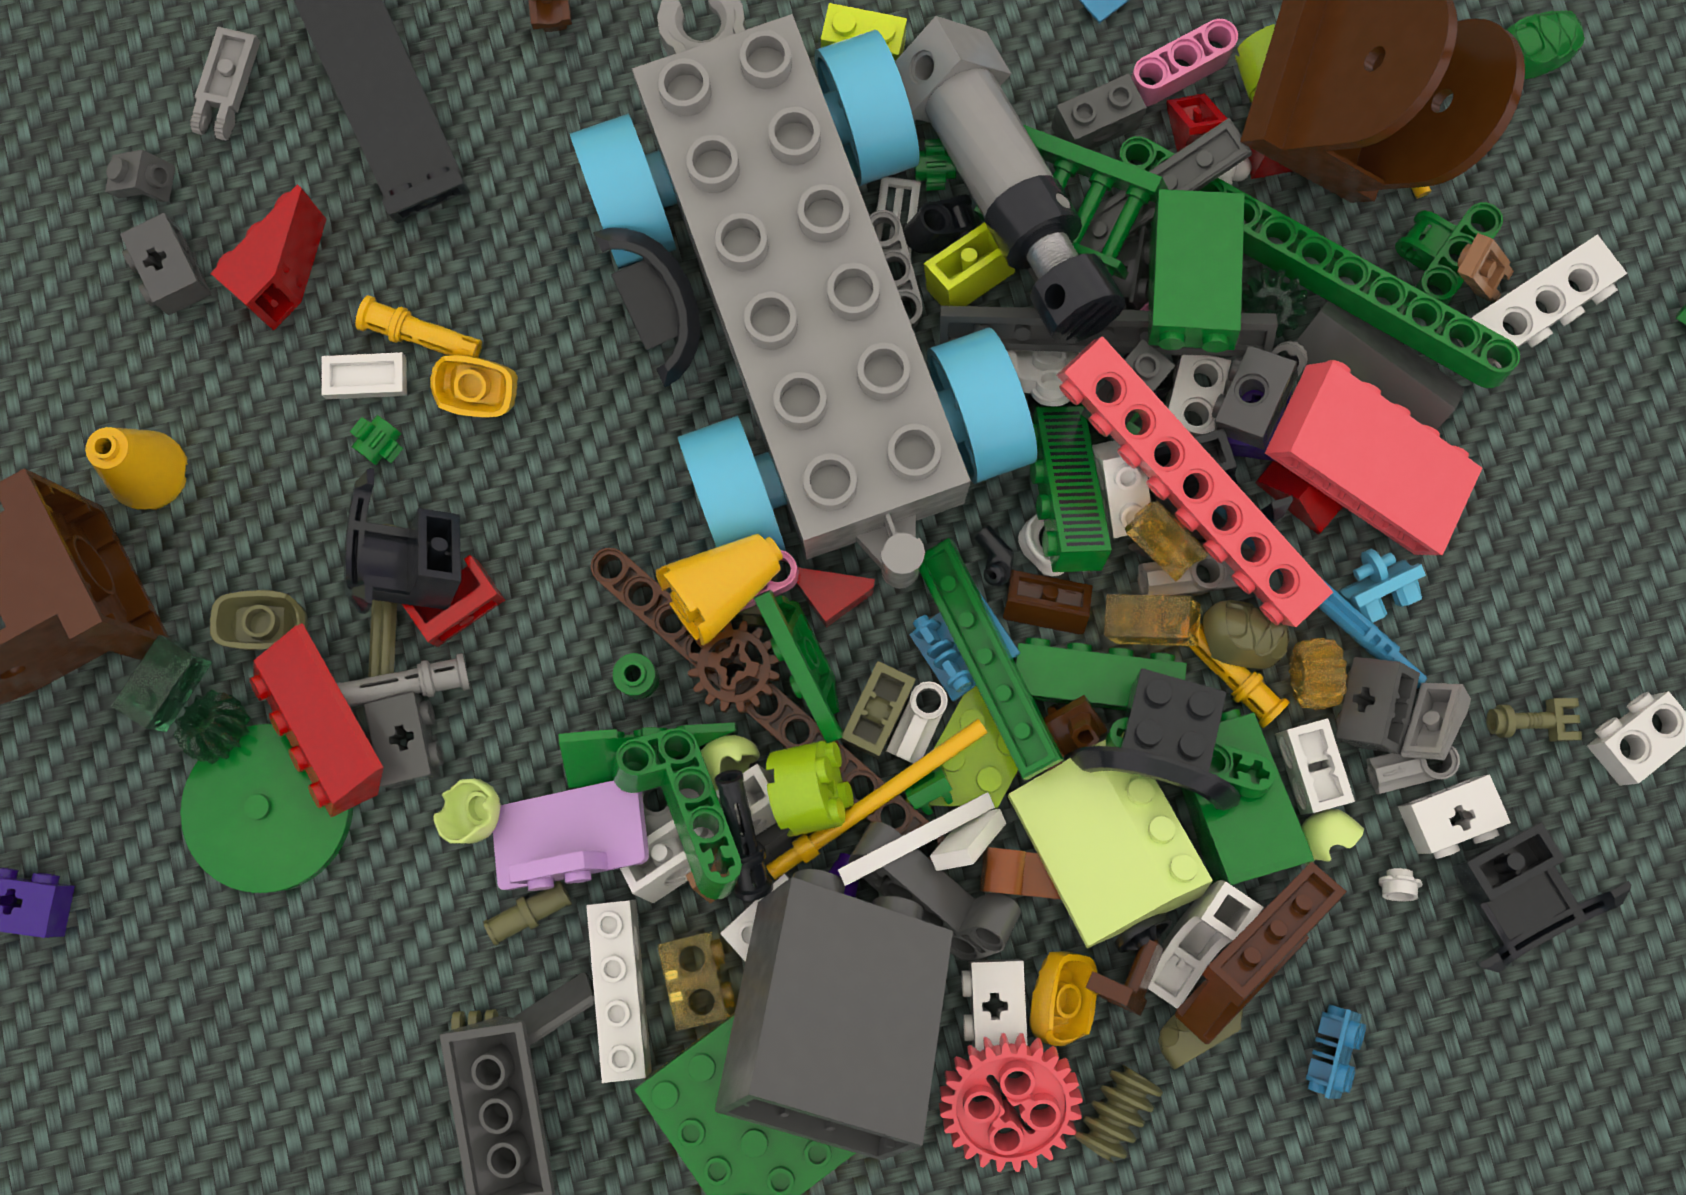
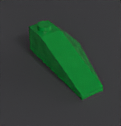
M735 722L676 727L685 729L693 734L700 751L709 742L717 738L738 735V725ZM645 727L634 730L631 735H625V732L617 731V729L558 734L568 787L570 789H577L613 781V769L617 750L624 742L667 730V728ZM678 751L666 752L673 759L684 758V755ZM637 762L624 764L629 770L640 771L644 769Z

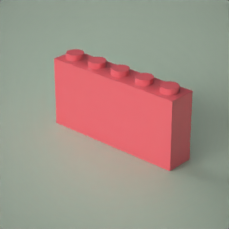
M1328 360L1323 363L1306 365L1265 454L1414 555H1443L1482 467L1468 458L1469 453L1467 451L1450 445L1441 439L1439 431L1433 427L1423 425L1410 416L1411 412L1407 408L1391 403L1381 396V390L1378 387L1362 382L1350 373L1351 369L1344 363Z

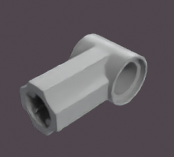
M1451 746L1445 760H1443L1442 767L1439 771L1433 772L1428 767L1427 760L1424 758L1402 757L1400 754L1387 753L1367 758L1366 770L1375 793L1382 794L1437 779H1447L1458 771L1460 757L1456 748Z

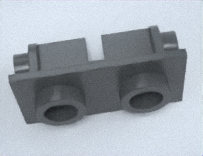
M1145 225L1141 227L1140 236L1138 232H1135L1126 238L1117 257L1129 272L1126 280L1114 275L1112 276L1125 299L1123 310H1126L1127 306H1132L1134 310H1140L1145 303L1149 302L1150 232Z

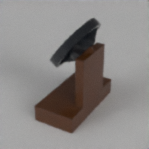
M1162 913L1145 919L1125 931L1115 940L1114 944L1120 953L1138 951L1124 985L1092 971L1086 988L1101 999L1141 1016L1147 1000L1144 998L1164 951L1159 944L1161 934L1172 925L1168 914Z

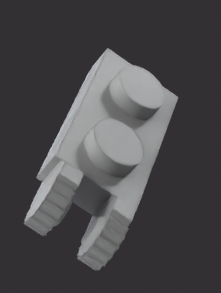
M217 27L195 94L196 103L190 120L192 132L200 135L207 132L212 119V107L219 109L214 126V135L221 140L229 139L235 126V113L239 111L260 45V40L256 35Z

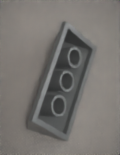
M1326 301L1296 340L1307 351V365L1323 363L1328 360L1344 363L1351 369L1350 373L1362 382L1378 387L1381 390V396L1391 403L1407 408L1411 412L1410 416L1436 430L1457 408L1465 388L1397 339L1329 301ZM1287 352L1284 357L1297 361L1298 367L1299 359L1297 355L1290 356Z
M498 1016L439 1034L467 1195H556L525 1020Z

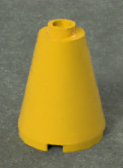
M105 427L95 431L87 440L85 451L88 460L114 498L129 508L138 510L162 508L174 501L185 487L187 480L185 471L186 465H188L187 456L180 445L164 433L151 430Z
M754 534L664 565L656 570V577L662 591L669 587L671 588L670 596L672 602L669 604L695 640L700 639L701 645L704 646L781 570L778 561L782 560L783 556L771 537L764 539L761 535Z

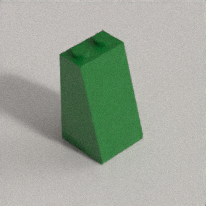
M1159 189L1150 230L1148 345L1160 346L1165 350H1178L1183 347L1202 348L1211 353L1235 349L1241 331L1244 193Z
M1239 708L1222 713L1216 742L1266 757L1276 770V779L1268 792L1262 797L1254 799L1241 796L1237 806L1224 811L1216 809L1210 801L1201 795L1181 787L1207 871L1213 880L1212 884L1216 881L1224 880L1230 885H1234L1314 861L1255 713L1241 716ZM1212 756L1209 772L1219 773L1222 771V764L1217 757ZM1233 763L1232 770L1228 774V776L1231 778H1233L1236 774V772L1233 771L1237 765L1236 763ZM1250 769L1247 773L1251 775V782L1257 784L1260 781L1256 776L1257 771Z

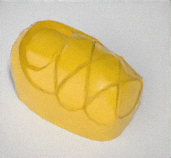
M448 355L441 357L432 368L430 387L438 407L443 410L465 416L498 417L509 412L515 405L518 376L514 370L487 359L467 355Z
M1063 951L1049 952L1048 956L1044 959L1032 994L1029 1026L1034 1037L1040 1038L1042 1043L1053 1046H1065L1090 1034L1097 995L1086 988L1092 971L1097 973L1096 964L1091 957Z

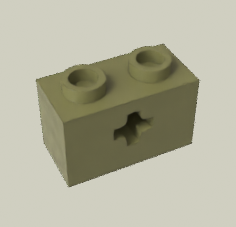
M877 661L843 732L841 742L879 759L914 687L916 679Z

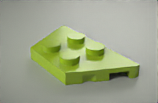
M977 686L962 696L934 749L977 719L980 720L988 733L942 764L953 789L950 791L953 802L948 805L944 798L940 796L929 802L930 806L960 807L988 792L995 806L993 809H998L1018 772V768ZM906 798L905 801L908 802V803L911 805V803H910V801L908 800V798Z

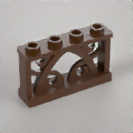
M1311 861L1208 965L1202 973L1206 980L1178 1007L1175 1012L1176 1018L1204 1044H1210L1309 939L1307 934L1341 900L1347 891Z

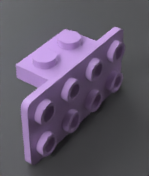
M614 780L501 805L499 820L493 831L497 884L501 890H514L528 887V891L546 890L554 888V881L564 879L566 884L587 882L592 880L591 874L644 864L649 858L642 792L628 793L622 791L617 787Z

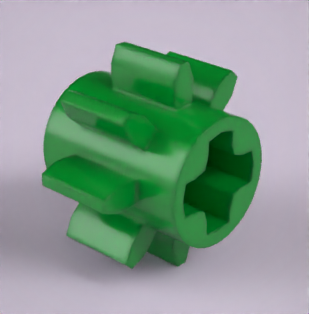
M940 139L924 140V150H919V164L917 167H914L915 181H925L926 191L945 190L946 180L956 179V167Z
M378 415L371 422L361 417L350 431L357 438L351 447L376 466L382 458L392 464L403 450L396 442L402 433Z

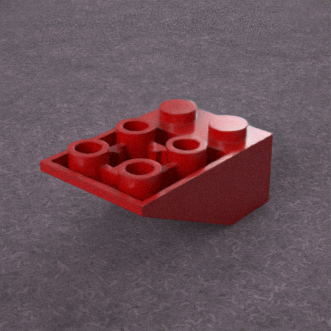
M297 184L290 192H286L278 198L274 209L262 221L254 223L248 229L246 237L233 251L226 252L219 259L217 267L210 274L274 331L302 302L327 219Z

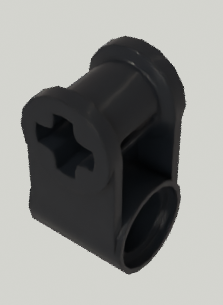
M958 195L950 199L925 203L904 227L903 233L908 247L918 253L946 249L980 226L977 225L970 208L972 205L970 195Z

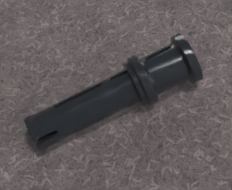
M727 770L718 774L715 777V782L718 786L723 813L742 864L740 875L734 888L735 895L743 901L759 900L773 890L772 878L766 874L764 865L766 849L756 839L751 810L743 782V774L740 770ZM735 803L738 810L740 825L738 824L737 815L734 806Z

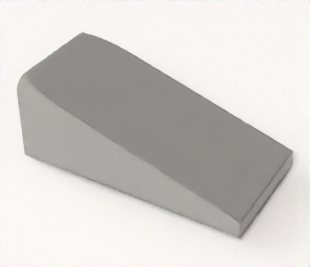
M1421 682L1402 747V757L1445 760L1467 715L1471 698L1463 684Z

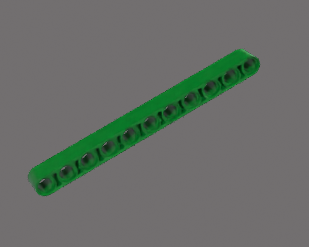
M1134 136L1122 144L1118 160L1149 172L1172 157L1174 153L1147 138ZM1130 160H1138V161L1142 162L1143 164H1142V165H1134V164H1131L1129 161H1130ZM1217 178L1198 190L1245 194L1244 220L1247 224H1244L1243 232L1244 254L1478 386L1484 388L1500 386L1518 365L1520 351L1511 340L1227 182ZM1268 238H1278L1283 244L1272 243ZM1303 257L1314 258L1319 264H1310ZM1339 277L1350 278L1354 285L1344 283ZM1376 297L1387 299L1391 305L1381 304L1377 301ZM1412 317L1423 319L1427 326L1418 325ZM1450 338L1459 339L1464 347L1456 346L1451 342ZM1487 358L1496 360L1502 368L1493 367Z

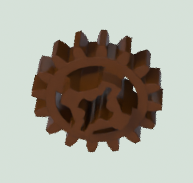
M742 621L738 630H733L729 622L724 627V631L718 633L704 646L701 645L700 639L695 640L701 651L700 653H689L688 656L691 661L697 663V668L688 671L690 678L700 679V682L693 688L695 693L700 694L707 691L708 695L706 696L705 703L710 707L717 700L721 701L720 709L723 713L728 712L731 704H736V708L742 714L745 712V703L749 701L756 708H759L761 704L758 696L761 693L767 696L773 695L772 689L767 685L769 680L780 681V674L771 670L772 666L781 663L775 655L769 656L768 654L773 650L771 640L764 643L761 642L764 631L760 627L752 634L749 633L747 621ZM731 640L730 647L720 653L712 652L719 644ZM749 643L760 652L763 665L750 660L747 655ZM739 653L740 662L746 668L744 671H737L735 677H732V680H730V673L724 665L725 663H733L734 658ZM706 669L718 673L721 677L720 691L716 690L709 682ZM748 681L758 682L751 690L736 695L738 694L739 687Z

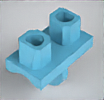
M1371 548L1361 553L1363 565L1353 570V574L1358 581L1338 590V593L1370 622L1374 623L1387 615L1381 597L1389 593L1392 594L1395 604L1402 607L1421 600L1422 594L1418 579L1426 576L1422 564L1418 563L1412 566L1403 559L1396 562V558L1391 552L1380 556Z

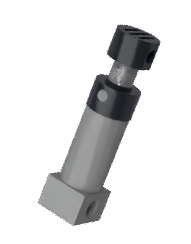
M935 16L895 61L908 97L914 122L922 120L930 122L982 213L986 226L1008 266L1014 269L1033 268L1039 280L1033 285L1029 296L1053 341L1060 345L1083 341L1102 331L1121 314L1125 306L1124 296L1100 256L1094 253L1078 255L1072 245L1082 228L1081 219L1059 181L1053 177L1003 92L1001 85L1011 75V72L988 33Z

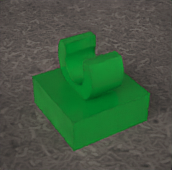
M942 765L905 790L906 796L914 810L921 807L922 811L927 815L933 814L929 802L942 796L948 805L953 802L950 793L953 789Z

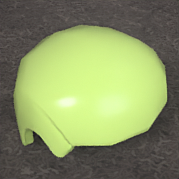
M738 735L717 738L709 742L701 750L715 791L718 790L715 782V777L718 774L727 770H740L744 773L749 769L750 764L756 762L760 757L756 744Z
M462 779L453 785L450 790L443 792L444 807L433 816L440 837L449 843L471 844L480 842L493 833L499 820L501 804L499 803L500 798L491 785L481 779Z
M1327 809L1316 812L1301 825L1314 861H1331L1332 858L1329 850L1333 845L1352 848L1364 832V828L1339 809Z

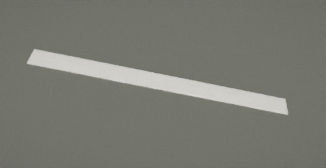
M987 792L838 869L844 885L846 886L995 808L989 793Z

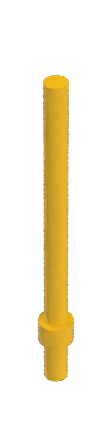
M979 719L975 720L855 803L853 807L848 808L845 811V822L842 826L817 831L811 835L803 834L794 840L792 848L766 865L767 870L776 880L802 861L807 864L820 855L819 849L988 733Z

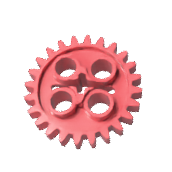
M1001 1033L999 1045L994 1046L987 1037H984V1050L979 1052L972 1045L967 1046L969 1060L967 1061L956 1056L954 1062L957 1072L946 1070L945 1081L947 1085L940 1087V1097L943 1101L939 1103L940 1115L944 1118L943 1126L945 1133H952L953 1147L956 1148L963 1145L964 1156L967 1160L978 1153L980 1167L982 1168L991 1159L995 1160L998 1172L1003 1170L1006 1162H1012L1014 1170L1020 1172L1021 1161L1028 1160L1033 1168H1037L1036 1156L1042 1154L1051 1161L1053 1160L1051 1151L1053 1145L1066 1149L1067 1145L1063 1134L1075 1135L1077 1133L1074 1121L1072 1120L1082 1118L1078 1104L1083 1102L1080 1089L1077 1088L1079 1083L1076 1073L1070 1072L1071 1068L1068 1059L1058 1060L1059 1056L1054 1046L1043 1053V1045L1040 1038H1036L1030 1046H1027L1023 1033L1018 1035L1015 1044H1009L1006 1034ZM1015 1071L1024 1072V1074L1018 1078L1007 1077L1010 1073ZM989 1075H993L1000 1083L1002 1092L1007 1098L1006 1100H1002L1000 1088L988 1077ZM984 1095L988 1097L982 1102L972 1101L976 1096ZM1039 1104L1049 1105L1047 1108L1042 1110L1033 1109L1036 1105ZM1014 1106H1019L1021 1118L1024 1120L1025 1123H1027L1032 1128V1130H1027L1025 1128V1126L1021 1122V1119L1017 1111L1014 1109ZM1003 1128L1013 1129L1008 1133H998Z

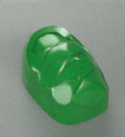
M1552 10L1530 15L1515 22L1506 29L1516 38L1522 49L1525 63L1524 80L1539 77L1566 64L1578 53L1585 40L1580 20L1573 11Z

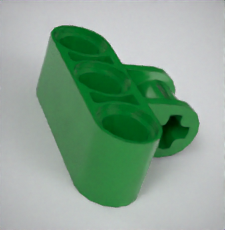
M1479 202L1468 209L1457 226L1431 211L1421 210L1415 215L1414 225L1408 234L1398 239L1395 244V249L1402 258L1425 271L1415 288L1448 305L1464 282L1463 278L1457 273L1459 269L1458 263L1453 261L1449 254L1460 256L1464 247L1469 243H1473L1477 233L1494 239L1503 224V215L1500 209L1491 203ZM1471 223L1480 224L1486 232L1476 230ZM1434 285L1438 287L1443 295L1433 294L1427 286Z

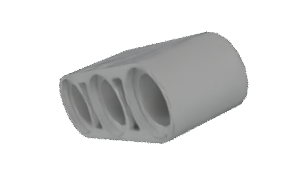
M878 210L870 215L873 226L875 227L879 223H888L895 230L891 239L879 242L887 263L898 262L906 270L905 275L895 281L901 300L911 302L916 308L915 315L909 319L913 329L920 323L923 306L899 218L893 212Z

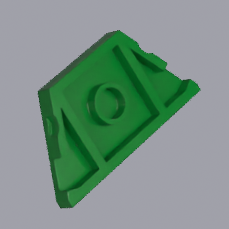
M772 590L755 596L754 600L773 636L771 638V646L774 654L780 662L785 660L792 674L789 679L795 695L799 699L804 698L826 743L842 738L843 731L833 715L840 712L836 695L835 675L799 603L793 600L789 601L783 595L775 598Z

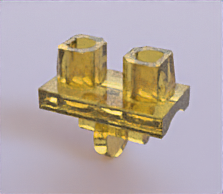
M1158 500L1154 503H1148L1135 514L1134 520L1124 527L1126 533L1175 582L1193 564L1205 559L1209 555L1204 547Z

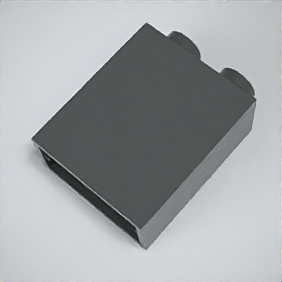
M815 869L799 870L794 873L793 877L789 878L757 904L715 1112L879 1160L921 1147L924 1140L953 931L923 921V907L912 900L895 896H883L869 903L845 895L843 880L835 874Z

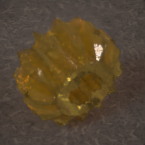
M1311 638L1310 640L1296 643L1293 648V654L1290 656L1291 667L1288 670L1291 676L1290 686L1293 687V697L1301 708H1311L1312 710L1341 705L1344 699L1343 695L1347 691L1346 678H1348L1346 674L1347 662L1343 659L1341 646H1338L1335 640H1325V638Z

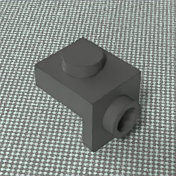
M144 150L112 155V160L108 164L106 171L108 180L105 192L117 198L144 194L159 202H168L175 174V166Z

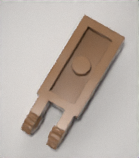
M1477 233L1473 243L1467 244L1462 250L1458 259L1459 269L1457 273L1469 285L1474 294L1495 303L1501 296L1497 290L1502 279L1509 280L1513 274V269L1510 267L1511 262L1495 240Z

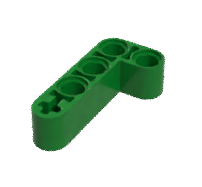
M672 728L624 742L617 750L613 769V780L617 787L628 793H638L661 786L699 891L707 898L714 900L729 896L734 890L740 875L741 859L693 734L685 729ZM675 750L682 753L685 758L676 760L669 757L666 752ZM637 762L644 769L633 771L625 767L624 764ZM692 789L698 793L699 797L687 798L681 794L680 790ZM698 827L708 828L714 836L702 838L695 833L694 829ZM714 864L717 871L711 872L712 866ZM726 873V877H721L720 874Z

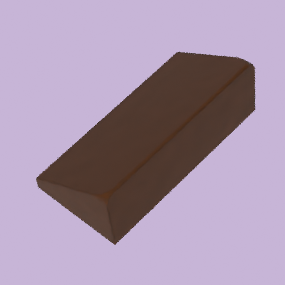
M1012 570L1003 618L1008 621L1074 634H1083L1090 616L1093 585Z

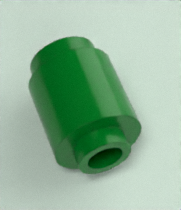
M630 653L624 655L616 662L613 668V681L616 687L630 698H647L656 691L659 685L660 678L656 666L642 654ZM640 668V678L634 682L628 681L630 672Z

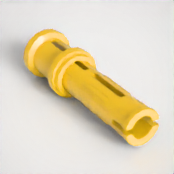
M367 295L362 300L357 311L355 322L357 330L366 331L370 329L387 335L388 339L392 342L397 343L406 340L445 355H467L479 358L481 353L482 340L413 317L407 308L402 306L397 309L376 302V298Z
M1196 617L1176 635L1233 691L1231 695L1236 703L1242 702L1250 711L1255 713L1260 719L1259 725L1262 728H1265L1289 705L1290 702L1286 698L1280 699L1263 682L1264 677L1260 673L1257 674L1255 671L1251 673L1246 667L1230 665L1212 658L1203 625Z

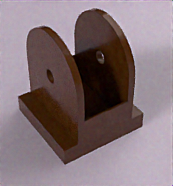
M1283 0L1240 142L1350 203L1375 201L1378 190L1438 185L1454 179L1473 167L1491 150L1506 130L1517 109L1523 90L1525 78L1523 52L1516 38L1505 28L1493 21L1477 18L1457 21V12L1453 0ZM1453 94L1451 104L1446 110L1440 112V106L1444 99Z
M25 468L0 481V502L4 508V511L0 513V616L6 626L0 630V705L34 692L108 651L146 661L173 646L101 505Z

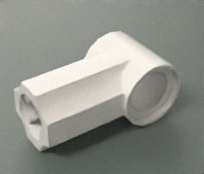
M928 681L920 683L913 689L886 752L912 764L925 755L947 707V693L942 686ZM925 690H932L940 697V707L933 713H925L917 706V696Z

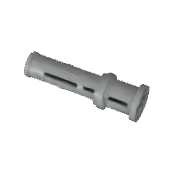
M463 653L456 654L455 659L429 663L428 660H424L417 664L415 669L337 683L349 707L411 692L422 693L423 697L428 696L430 698L434 697L435 693L459 687L464 691L470 690Z

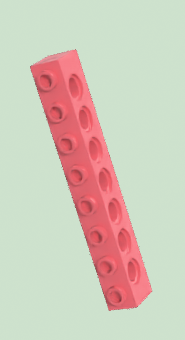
M1103 336L1094 339L1056 375L1063 382L1059 386L1062 393L1073 404L1078 405L1080 402L1092 414L1088 418L1091 425L1104 437H1107L1109 434L1121 446L1117 450L1121 458L1133 469L1138 466L1149 477L1146 484L1150 490L1161 500L1164 501L1168 498L1178 509L1174 514L1179 522L1189 531L1193 532L1196 529L1206 540L1203 544L1204 549L1217 562L1222 563L1225 561L1235 572L1231 576L1233 581L1245 593L1251 594L1253 592L1263 604L1259 608L1272 623L1277 626L1281 623L1297 627L1333 593L1331 588ZM1101 379L1109 381L1114 389L1113 398L1108 403L1101 401L1096 394V386ZM1130 411L1137 412L1142 419V428L1136 435L1131 434L1125 426V418ZM1161 442L1166 444L1171 452L1170 461L1164 467L1160 466L1154 458L1155 448ZM1190 474L1194 475L1199 482L1198 493L1193 498H1189L1183 490L1184 480ZM1219 506H1222L1227 512V522L1221 529H1217L1212 522V514ZM1250 537L1254 541L1256 549L1253 557L1246 561L1241 555V545L1245 539ZM1276 569H1279L1283 574V584L1277 591H1273L1269 584V578Z

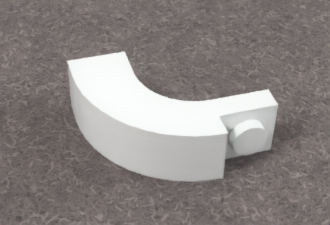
M1224 880L1213 883L1201 898L1196 899L1162 943L1164 951L1148 989L1178 1009L1214 957L1259 915L1263 906Z

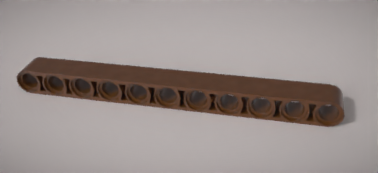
M608 547L598 551L591 561V571L596 580L694 668H697V663L688 658L689 653H694L697 643L684 625L676 633H667L663 629V622L666 617L675 614L669 604L672 602L670 594L666 590L662 591L660 585L620 550ZM613 560L622 562V571L617 577L612 579L603 577L602 572L605 564ZM642 587L651 588L653 590V598L648 604L643 606L633 604V595L636 590ZM723 642L715 647V653H720L730 646ZM739 654L734 658L733 663H725L724 665L728 671L735 667L742 668L743 670L746 668L742 666ZM706 669L708 680L720 690L721 677L718 673ZM748 681L739 687L738 694L736 695L751 690L758 682ZM770 681L767 685L773 691L772 696L778 700V708L772 715L761 716L756 712L755 706L751 701L745 703V713L785 748L825 741L817 723ZM795 722H803L810 729L808 739L800 744H793L786 737L788 727ZM837 740L835 741L840 749L842 764L839 769L843 782L848 781L850 784L857 777H865L873 784V791L885 783ZM897 795L866 817L870 823L875 821L882 822L881 811L887 805L893 804L901 807L905 814L903 825L895 828L902 836L929 823L924 816L917 810H914L900 795ZM854 798V804L860 801ZM943 835L936 838L937 847L944 840Z

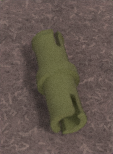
M559 880L554 884V888L542 890L529 898L525 896L518 898L516 905L490 919L484 920L483 923L489 938L497 946L503 940L527 927L531 930L540 926V920L566 906L572 905V901L563 883Z

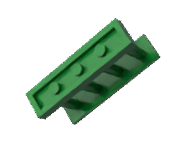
M1023 125L1043 160L1054 164L1055 172L1053 177L1059 181L1063 190L1069 178L1075 177L1076 173L1089 177L1091 186L1077 212L1081 219L1082 228L1072 245L1078 255L1094 253L1100 256L1111 276L1114 275L1126 280L1129 272L1117 257L1142 205H1148L1149 201L1156 203L1159 189L1169 190L1163 177ZM1112 187L1126 191L1125 196L1128 199L1102 252L1100 253L1080 245L1105 192L1111 191ZM976 205L975 213L985 222L982 213Z

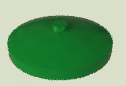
M272 724L244 727L229 733L215 742L204 752L191 770L181 800L182 831L186 844L196 862L206 873L220 883L233 889L252 893H272L289 890L308 882L320 874L341 850L348 836L353 816V807L334 817H330L325 806L321 808L316 806L308 789V785L312 784L305 770L297 771L288 752V749L292 748L285 734L278 736Z

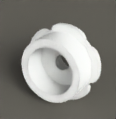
M1394 868L1387 870L1386 876L1379 878V886L1382 887V897L1387 900L1413 901L1418 899V888L1422 887V881L1415 879L1411 870Z

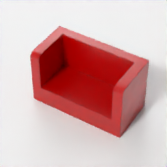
M471 554L464 558L468 566L461 570V583L449 608L443 610L402 604L426 641L436 647H439L505 601V598L480 562Z

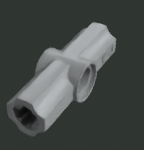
M1252 549L1241 550V555L1246 561L1252 558L1255 553ZM1208 552L1194 557L1143 563L1138 566L1137 580L1139 591L1143 595L1144 601L1188 594L1203 595L1210 591L1239 587L1231 577L1235 573L1225 561L1222 563L1217 562ZM1197 565H1202L1209 571V583H1205L1198 578L1196 573Z

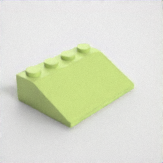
M1106 739L1093 746H1106ZM1069 758L1008 795L1015 812L1087 948L1121 934L1145 919L1167 913L1201 898L1213 882L1156 779L1118 771L1090 773L1083 771Z

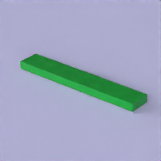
M947 538L925 551L923 564L920 566L919 571L1022 778L1028 780L1064 759L953 540Z

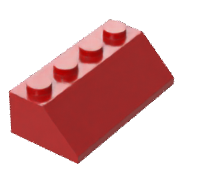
M303 623L294 626L254 660L253 677L249 678V681L258 700L266 699L273 712L269 713V718L278 736L285 734L292 746V748L288 749L295 768L298 772L305 770L312 784L308 785V789L314 803L318 808L325 806L330 817H334L377 796L384 767Z

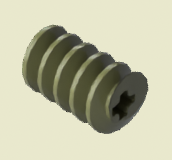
M1122 1064L1125 1068L1124 1072L1110 1070L1109 1072L1110 1077L1117 1084L1116 1087L1105 1085L1100 1087L1101 1092L1108 1101L1104 1103L1093 1100L1091 1103L1092 1107L1099 1114L1098 1118L1085 1115L1082 1118L1083 1122L1090 1129L1089 1134L1076 1131L1077 1133L1074 1135L1083 1145L1114 1163L1111 1159L1112 1156L1125 1159L1128 1155L1120 1141L1135 1143L1137 1140L1129 1126L1143 1128L1146 1124L1139 1115L1138 1110L1153 1112L1154 1106L1146 1097L1147 1094L1161 1097L1163 1094L1160 1087Z

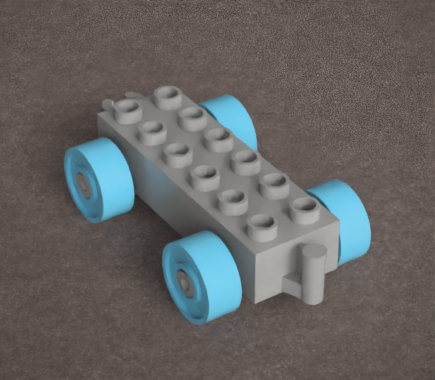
M662 0L657 19L662 46L668 56L632 68L643 111L658 151L644 154L629 113L570 133V137L603 229L627 228L644 233L661 243L668 252L676 250V246L663 208L674 204L678 205L767 452L754 457L738 415L678 436L684 459L715 545L719 547L754 534H759L764 539L771 537L780 550L786 551L773 509L787 505L806 560L857 542L881 568L882 577L887 584L899 589L907 588L917 579L925 556L924 544L920 538H916V521L964 504L970 482L976 484L1035 463L1037 460V443L1030 411L1018 375L1007 350L992 328H985L929 348L927 350V368L858 186L917 167L919 164V145L916 128L897 65L884 38L875 29L816 49V77L793 14L746 30L743 5L740 0H708L709 9L721 20V27L719 32L711 39L699 41L689 37L683 29L685 17L679 0ZM611 250L618 269L628 267L643 260V257L624 250Z

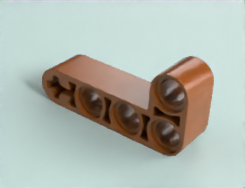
M989 847L983 852L980 891L1061 899L1037 853Z

